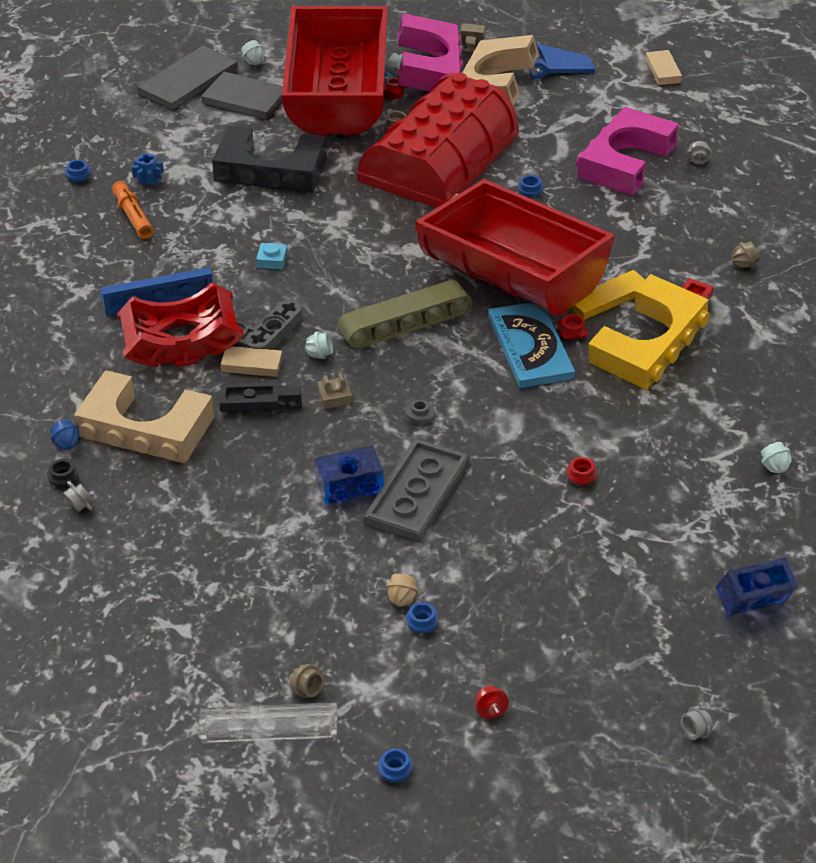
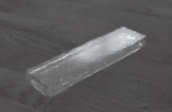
M337 703L200 708V743L338 737Z

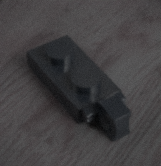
M279 382L221 385L220 412L302 408L301 387L280 386Z

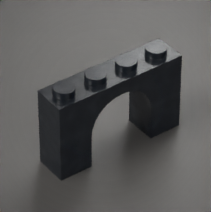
M228 126L212 159L214 181L313 193L327 159L326 137L301 134L295 150L290 155L277 160H261L251 156L254 151L253 128Z

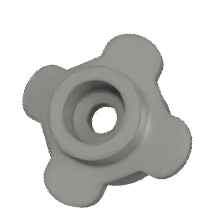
M68 481L67 484L70 488L63 494L69 503L78 512L85 507L91 511L92 507L87 502L91 499L90 494L81 484L75 487Z

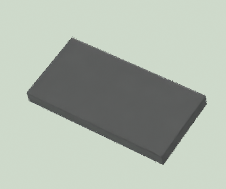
M201 46L137 86V92L141 96L174 110L210 87L223 72L231 73L238 69V61L210 48Z
M414 439L363 516V524L421 542L470 463V455Z

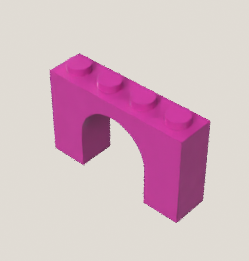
M402 14L397 32V46L424 51L435 57L403 52L398 69V85L431 91L434 84L443 76L449 73L461 72L463 61L460 60L462 47H459L461 35L458 34L457 24Z
M624 107L617 115L613 116L612 121L606 127L602 128L600 134L590 141L589 146L579 153L576 160V166L578 167L577 178L633 196L644 183L646 162L618 153L616 150L638 148L667 157L677 145L679 124Z

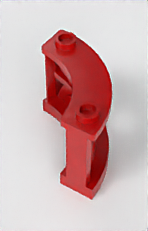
M210 283L197 294L174 302H150L132 297L117 313L118 319L122 322L126 347L123 349L124 358L158 367L159 363H174L175 367L199 363V358L212 353L217 356L226 351L244 336L243 329L237 325L232 304V292L215 283ZM187 324L197 326L189 335L175 338L167 333H163L170 327Z

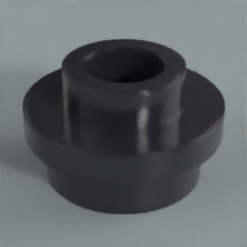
M58 459L52 462L47 472L48 480L54 486H68V481L74 483L77 480L78 469L72 461Z

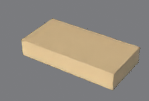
M669 50L646 52L645 60L658 85L681 83L682 74Z
M231 346L224 352L221 372L278 377L283 354L282 351Z

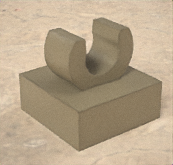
M462 23L460 30L462 45L467 46L466 53H473L479 42L486 40L485 25Z
M342 372L338 373L339 378L329 380L327 375H324L322 381L317 382V390L324 409L352 404V394Z

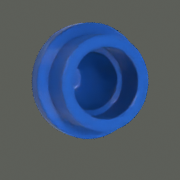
M70 419L60 420L51 426L50 439L59 449H72L79 442L78 426L73 424Z

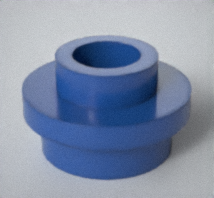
M79 159L70 161L65 170L66 178L73 182H83L91 175L90 167L84 160Z
M535 175L522 177L518 183V192L528 198L539 196L543 192L541 179Z
M426 602L412 605L406 614L407 626L417 633L430 632L437 627L439 622L437 611L431 604Z
M389 749L383 753L378 761V772L386 781L402 782L412 774V759L402 749Z

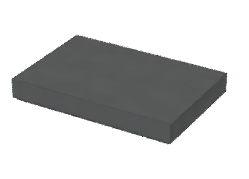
M223 72L205 91L201 99L202 103L268 119L282 102L283 86Z

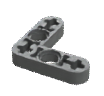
M296 300L280 302L256 327L237 321V325L243 329L244 336L232 347L274 350L301 322V304ZM280 327L278 330H269L268 328Z

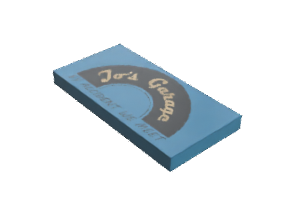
M531 302L488 309V318L519 388L575 379V370L545 309Z

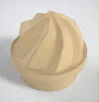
M393 574L391 581L386 585L390 601L399 607L411 604L419 590L416 587V578L405 574Z

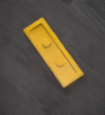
M635 270L629 271L597 285L592 293L570 309L586 320L635 298V291L645 279Z

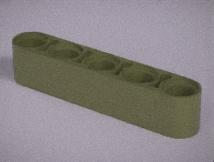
M450 280L348 312L339 319L337 327L352 348H363L462 316L472 307V299L457 281Z

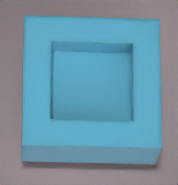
M261 243L256 258L257 268L283 270L288 254L287 245Z

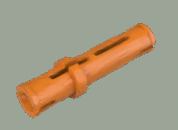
M118 181L114 183L112 193L118 200V207L126 213L139 238H150L154 233V228L138 205L137 196L131 193L126 182Z

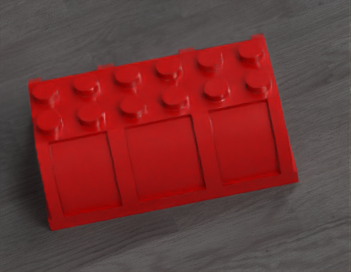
M291 6L282 103L287 117L299 129L319 136H327L328 134L352 136L353 134H361L367 131L378 121L383 110L388 6Z
M461 72L449 73L440 78L434 84L430 93L421 97L410 108L408 114L403 119L395 122L385 132L379 142L373 144L364 152L359 161L357 181L438 208L449 201L456 193L460 194L465 191L519 134L516 111L507 95L499 87L489 84L487 80H475Z
M482 179L415 221L418 243L426 256L443 261L445 264L456 267L471 277L482 279L489 284L503 289L510 295L523 298L557 316L565 314L568 309L594 291L606 269L611 246L614 245L615 235L486 179Z

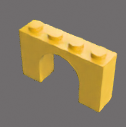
M650 274L635 291V311L665 324L669 330L655 339L637 340L604 326L588 343L589 363L648 390L655 381L658 382L661 379L666 367L677 360L684 346L691 344L696 332L707 325L710 318V313L708 312L709 299Z

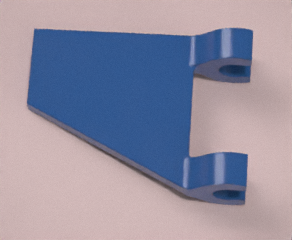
M535 41L538 53H540L542 59L537 58L534 67H539V69L530 70L532 79H541L549 73L595 72V67L589 56L541 45Z

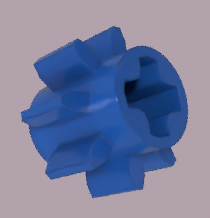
M149 153L138 156L137 160H134V166H131L133 178L138 177V182L147 186L156 184L159 179H162L161 173H164L163 161H157V156Z

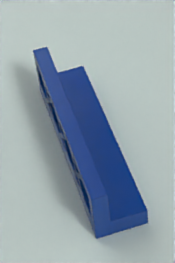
M210 267L102 287L99 290L105 314L108 316L117 314L132 297L159 303L179 301L202 291L210 283H213Z

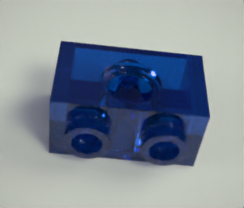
M373 445L314 458L315 480L325 505L379 493L384 486L383 468Z
M785 557L727 571L715 588L727 616L785 603L798 588V584Z

